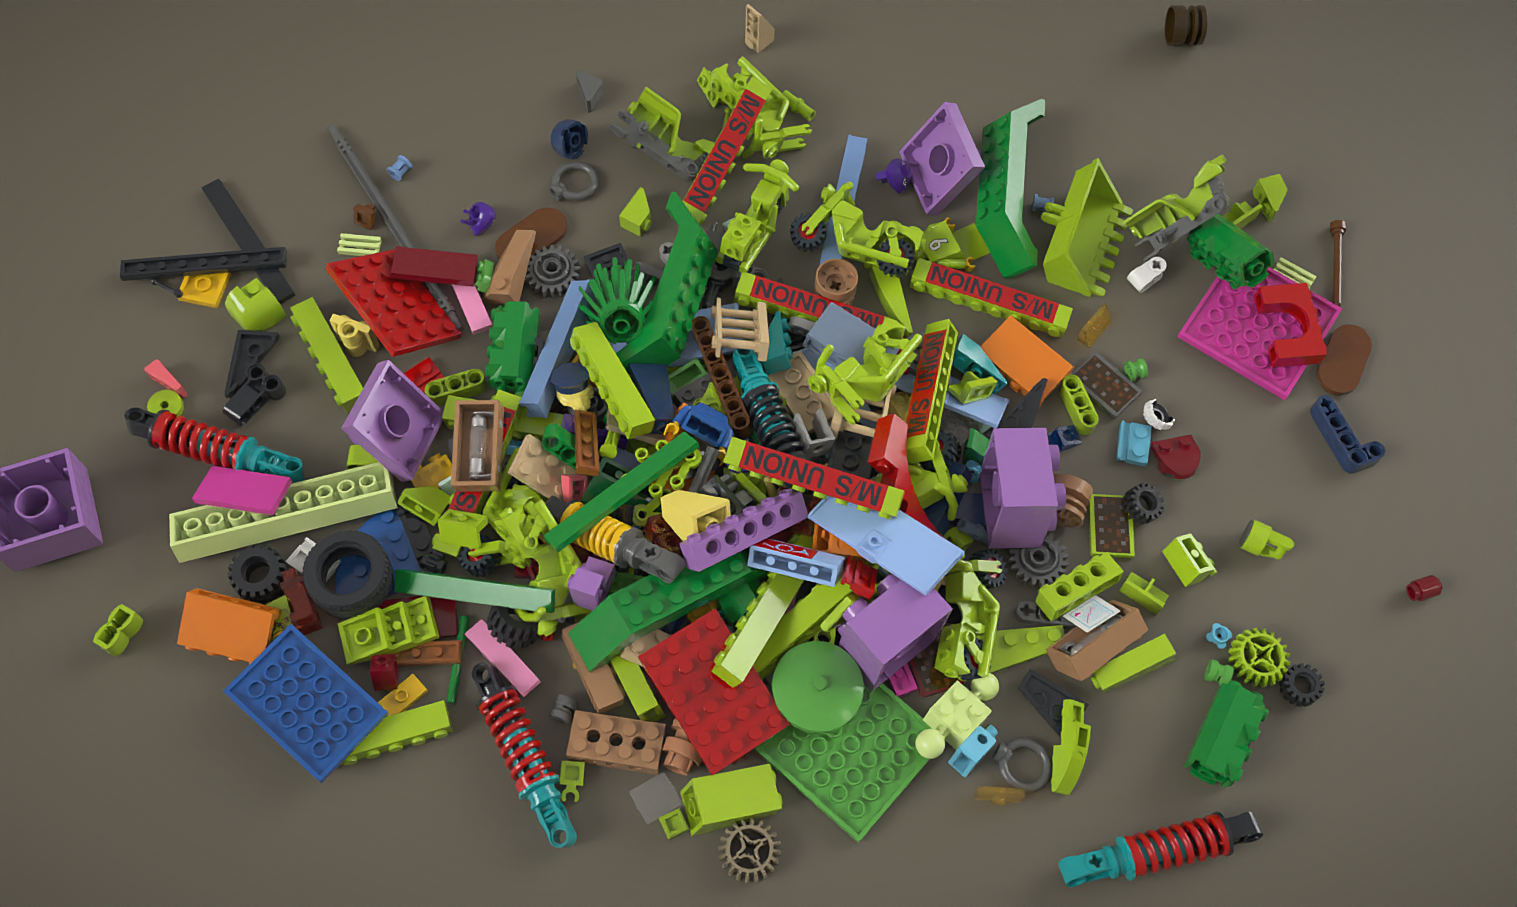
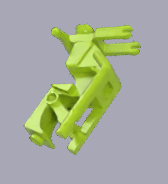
M743 56L738 60L737 64L742 69L740 74H734L732 79L727 73V63L712 71L708 87L732 110L743 93L748 78L754 77L772 88L769 94L772 96L767 107L763 105L760 111L763 113L762 117L757 118L751 127L754 130V136L749 148L742 153L744 159L749 158L756 151H762L763 157L767 159L773 158L778 151L803 149L806 143H803L804 139L802 138L784 140L789 137L810 135L812 129H809L810 125L803 124L780 129L789 107V100Z
M888 317L882 325L879 324L876 327L873 336H869L863 345V348H865L863 356L864 365H860L854 357H849L836 366L833 371L829 366L825 365L834 350L833 345L828 344L817 360L815 373L809 377L808 384L811 390L816 393H825L827 391L830 394L832 404L846 418L849 424L855 425V421L859 423L860 416L852 408L859 410V405L863 407V399L873 402H880L884 399L916 359L917 354L913 350L921 343L922 336L915 334L910 341L903 339L906 327ZM884 347L899 348L902 351L897 355L885 353L886 348ZM841 394H842V395L845 397V399L851 404L852 408H851L850 405L842 398Z
M539 500L535 504L533 501H529L523 505L529 515L525 517L521 530L518 522L519 514L522 512L520 507L505 508L499 512L500 517L493 522L497 526V533L505 539L509 545L508 550L517 559L533 558L538 562V575L535 580L530 581L529 586L555 589V612L546 613V608L543 606L538 607L533 613H528L524 609H514L515 613L523 621L538 622L537 633L539 635L544 634L548 636L557 629L555 626L558 624V621L554 619L570 617L592 610L574 605L573 601L564 603L570 591L568 587L569 578L572 574L575 575L577 568H581L582 563L570 544L560 552H557L548 543L538 545L537 538L539 534L544 538V535L558 524L543 500Z

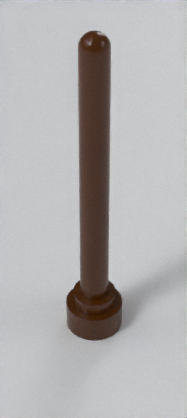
M1334 220L1330 223V233L1334 236L1333 304L1340 307L1342 290V236L1346 232V222Z

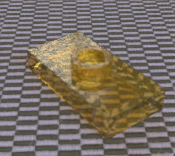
M979 786L975 791V800L993 801V804L1005 805L1007 802L1021 803L1025 798V790L1017 788Z

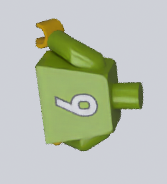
M946 218L942 222L928 225L924 232V239L927 240L924 251H920L918 257H915L916 261L921 258L952 269H964L966 272H972L976 265H970L973 263L974 258L968 257L966 261L964 260L965 256L952 234L955 224L950 225L951 219Z

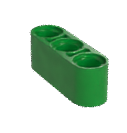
M552 423L547 425L544 429L543 448L576 470L574 435L558 424Z

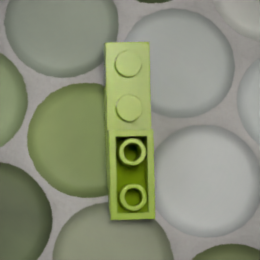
M1072 699L1063 700L1061 745H1054L1052 756V792L1063 795H1070L1080 777L1088 752L1091 726L1084 724V703Z

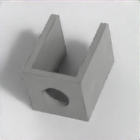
M822 408L817 410L812 421L818 436V440L811 441L800 414L796 413L792 424L796 427L795 433H798L800 436L799 442L804 445L803 452H806L809 458L828 454L835 437ZM822 446V448L814 450L816 447Z

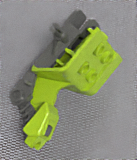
M645 87L638 101H633L628 107L627 111L629 113L622 109L618 113V117L629 124L628 128L624 130L617 124L611 123L609 130L619 138L630 142L632 148L640 149L684 181L690 182L700 171L715 142L706 139L698 140L695 143L682 141L677 135L681 119L680 111L648 87Z
M1223 154L1205 163L1194 178V188L1186 198L1182 199L1177 194L1171 193L1152 202L1123 221V224L1130 227L1135 237L1142 239L1134 244L1135 247L1149 240L1155 249V252L1143 259L1144 261L1161 252L1163 247L1171 242H1175L1179 237L1229 206L1230 198L1224 192L1226 188H1220V186L1224 185V183L1219 184L1222 178L1217 177L1225 171L1222 164L1227 162ZM1163 228V229L1160 230L1159 232H1157V233H1155V234H1151V233H1153V232H1155V231H1157V230Z

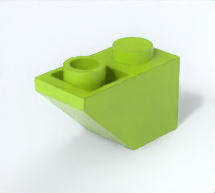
M1280 174L1258 179L1253 188V195L1259 204L1263 206L1261 211L1266 216L1268 222L1273 220L1288 190Z

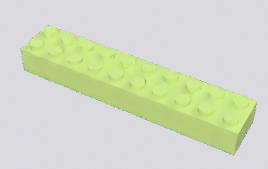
M377 462L293 483L284 495L274 515L210 505L169 514L170 547L178 562L182 563L395 509L398 506L393 476L389 470Z

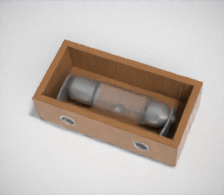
M455 400L451 486L457 492L501 490L504 406L499 400Z
M1111 600L1108 603L1119 609L1120 612L1106 620L1104 625L1100 624L1088 633L1076 626L1049 646L1046 651L1056 670L1079 681L1088 679L1094 671L1105 666L1111 658L1122 653L1128 645L1139 640L1148 631L1138 608Z

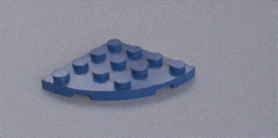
M396 509L377 513L357 530L375 538L384 548L391 561L394 577L388 597L399 593L395 592L396 569L421 571ZM351 555L342 557L337 569L335 592L338 594L353 593L363 587L369 579L371 563L362 556Z

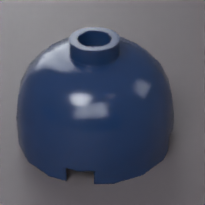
M573 119L558 122L551 133V145L558 155L571 160L579 158L584 152L581 149L584 144L587 145L588 143L587 127Z

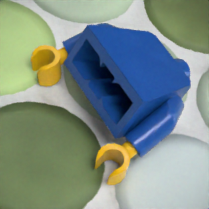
M699 403L696 406L687 405L682 407L673 419V423L667 424L664 436L667 432H672L671 440H673L678 434L679 427L719 448L717 458L720 459L721 463L719 466L724 463L725 451H727L731 437H733V430L728 425V417L704 403Z

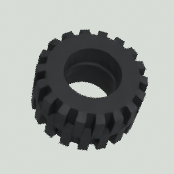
M256 544V547L253 548L250 545L247 546L246 551L241 549L238 552L240 554L238 557L234 556L232 558L234 563L229 564L228 569L231 572L227 573L230 579L229 583L243 600L255 603L260 602L265 605L268 600L271 602L276 600L275 597L277 595L281 597L284 594L282 592L283 589L287 590L289 585L286 581H290L289 567L275 549L272 550L270 546L265 545L263 548L261 544ZM263 566L270 567L269 573L264 580L258 583H249V577L255 569Z
M492 605L487 617L488 630L492 631L491 636L498 638L497 642L500 644L502 642L506 643L505 646L509 648L514 646V649H519L520 646L526 648L529 644L533 645L540 637L537 633L538 622L515 620L509 615H517L514 611L515 608ZM526 610L528 613H533V612H534V611H531V610Z

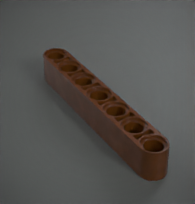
M697 316L692 320V331L733 433L738 439L750 438L753 434V428L722 351L720 352V357H716L715 348H712V337L715 334L710 322L705 316Z

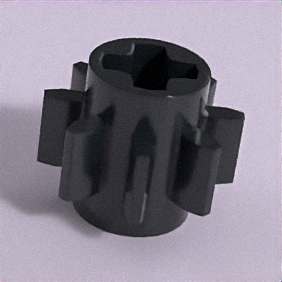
M434 550L432 554L426 553L423 556L420 568L424 569L423 572L444 574L448 561L444 560L445 556H443V553Z

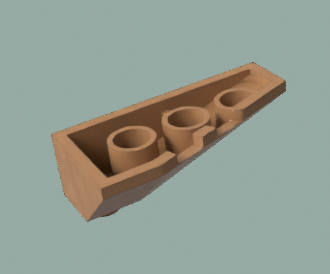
M516 230L493 269L491 284L487 292L482 294L481 300L483 303L505 304L508 301H520L536 235L535 230Z

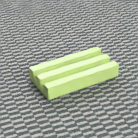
M341 233L337 252L338 254L353 256L379 253L382 240L381 237ZM345 246H348V247H356L357 249L344 248V247H345Z
M1282 257L1274 268L1277 272L1297 283H1307L1309 288L1317 277Z

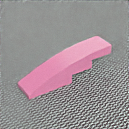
M452 285L473 335L489 330L492 324L475 285L474 287Z
M481 619L465 633L466 637L498 669L499 673L525 697L541 683L540 680L509 647L505 646L506 643L502 642L500 644L497 642V637L493 638L491 636L492 631L488 630L487 624Z

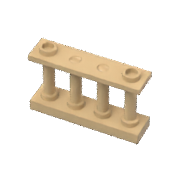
M717 298L716 306L712 305L711 318L715 319V336L713 335L712 348H715L716 357H720L721 347L754 350V352L758 353V361H767L769 333L766 303L758 302L757 309H753V311L721 308V298ZM721 317L752 319V321H748V320H737V319H726V318H721ZM722 327L753 329V331L726 329ZM722 337L753 339V341L723 339Z
M894 385L880 402L863 399L866 404L881 407V414L862 409H852L859 414L860 418L877 422L879 418L887 416L890 398L894 397L897 385ZM834 407L830 428L835 439L837 438L838 431L843 432V430L874 437V428L849 424L846 419L842 418L843 415L839 410Z

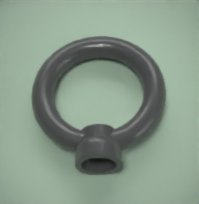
M568 162L561 165L554 172L552 178L553 185L549 187V191L556 201L563 197L569 200H583L596 192L599 186V176L596 170L586 163ZM569 170H583L590 175L591 185L582 192H569L560 183V178Z
M1018 738L1006 745L1000 742L994 752L993 759L999 762V770L1003 779L1015 790L1035 792L1048 783L1052 774V761L1047 750L1037 741L1029 738ZM1027 747L1038 753L1043 763V772L1038 780L1032 783H1023L1012 776L1008 768V761L1015 749Z

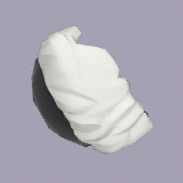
M1156 399L1145 403L1143 416L1147 424L1159 430L1171 428L1175 419L1172 416L1169 417L1165 407L1157 404Z

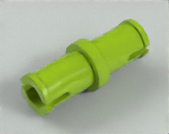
M788 90L782 93L789 100V106L794 113H799L808 121L814 118L816 111L806 105L803 99L795 97Z

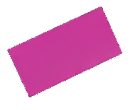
M212 466L192 499L197 504L274 515L292 481L290 477Z

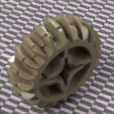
M750 818L749 825H746L745 820L742 819L741 827H738L737 823L734 822L732 823L734 831L728 828L725 829V833L729 837H720V841L726 845L718 846V851L725 852L720 854L718 858L722 861L727 860L722 864L723 869L731 867L728 871V876L731 877L735 872L738 873L736 876V881L738 882L743 875L745 876V883H749L750 876H753L754 882L758 883L759 874H761L763 879H767L765 870L770 873L774 872L775 869L770 864H779V860L773 856H781V851L774 849L779 847L781 843L780 841H772L777 837V833L768 834L771 830L770 825L762 829V820L758 822V826L754 825V818ZM744 833H755L761 836L762 839L759 838L752 841ZM737 837L741 849L735 856L731 857L730 847ZM745 844L750 846V848H755L753 852L754 857L753 855L749 856V853L748 855L745 854ZM768 845L769 856L765 863L761 864L758 852L763 849V846ZM749 861L755 868L745 869L736 863Z

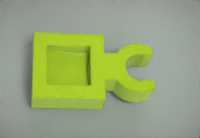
M562 761L560 784L566 785V789L562 792V801H566L567 793L572 792L575 795L574 802H578L579 792L576 790V785L583 786L585 762Z

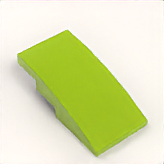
M428 596L420 597L408 603L401 601L384 609L377 607L338 623L347 665L370 661L374 655L395 654L440 638L431 601Z

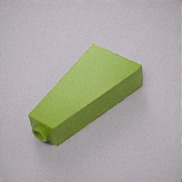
M1163 634L1109 661L1105 666L1094 671V676L1090 678L1095 688H1101L1102 692L1105 693L1176 661V652L1167 636Z
M621 652L618 653L610 661L640 720L657 722L666 717L640 665L620 657Z

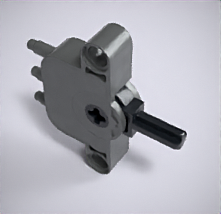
M712 222L709 230L705 232L718 249V255L724 233L717 231V222ZM715 260L711 269V275L705 286L707 289L701 303V308H712L718 291L722 292L723 289L731 285L737 289L742 273L724 266ZM753 263L746 272L768 279L767 272L764 269L754 267Z

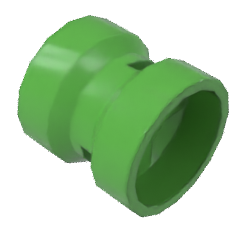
M1211 659L1206 667L1204 680L1216 681L1219 685L1223 683L1228 684L1232 678L1234 667L1227 664L1223 666L1218 661Z

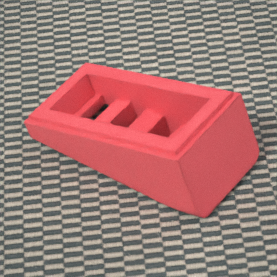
M156 359L144 368L152 380L176 392L183 398L187 397L184 388L159 360Z
M561 475L564 502L568 503L574 499L581 501L588 487V475Z

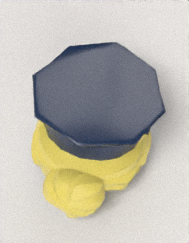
M563 363L553 370L550 382L555 385L556 396L563 406H569L574 410L587 411L590 408V399L593 398L594 391L592 384L588 381L590 377L586 367L580 363Z

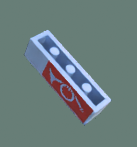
M766 538L750 546L747 566L835 587L842 577L845 557Z

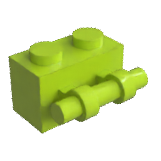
M1191 533L1176 537L1162 551L1185 587L1200 583L1208 575L1212 577L1218 573L1214 567L1215 563L1213 560L1206 556L1203 551L1204 547L1200 542L1196 541Z

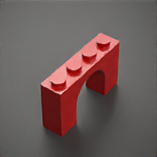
M1307 283L1260 286L1254 295L1258 314L1287 313L1298 320L1303 330V335L1299 338L1274 340L1268 348L1272 368L1320 364L1327 355V345L1323 342L1322 327L1318 324L1317 309L1314 308L1312 302L1313 295Z

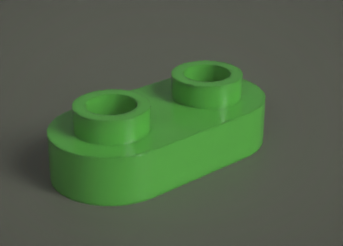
M487 259L483 262L480 261L476 268L478 275L474 285L482 293L487 292L493 276L494 262Z

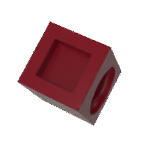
M395 654L372 656L370 676L374 691L398 688L399 669Z

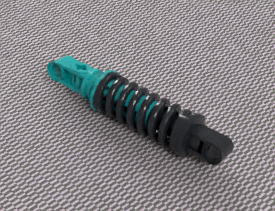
M734 348L732 363L741 382L740 387L743 392L741 399L749 414V419L753 424L757 438L761 441V446L811 461L808 454L803 452L804 445L799 442L800 436L798 433H795L796 427L791 423L792 418L787 414L788 409L783 405V398L779 396L780 390L777 383L770 382L768 375L763 372L762 365L758 361L754 350ZM784 482L787 489H792L793 484ZM805 489L804 494L806 495H803L805 506L808 507L811 504L814 491Z

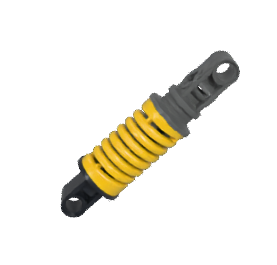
M550 496L545 502L557 524H560L585 505L580 500H572L566 503L556 496ZM606 516L572 542L615 563L620 568L631 566L635 569H642L669 584L686 567L685 561L678 554L652 544L649 539L644 538L641 530L610 516Z

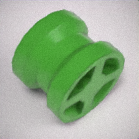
M1143 358L1137 359L1136 362H1125L1124 372L1130 381H1135L1136 378H1147L1148 368Z

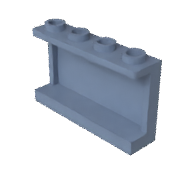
M831 302L807 334L802 346L820 356L826 345L831 344L834 350L827 361L832 365L838 366L849 357H854L860 365H864L863 356L865 348H863V345L869 336H873L876 328L871 327L860 318ZM884 347L886 348L885 353L897 355L900 350L899 348Z

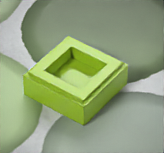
M680 808L659 817L668 840L689 831Z

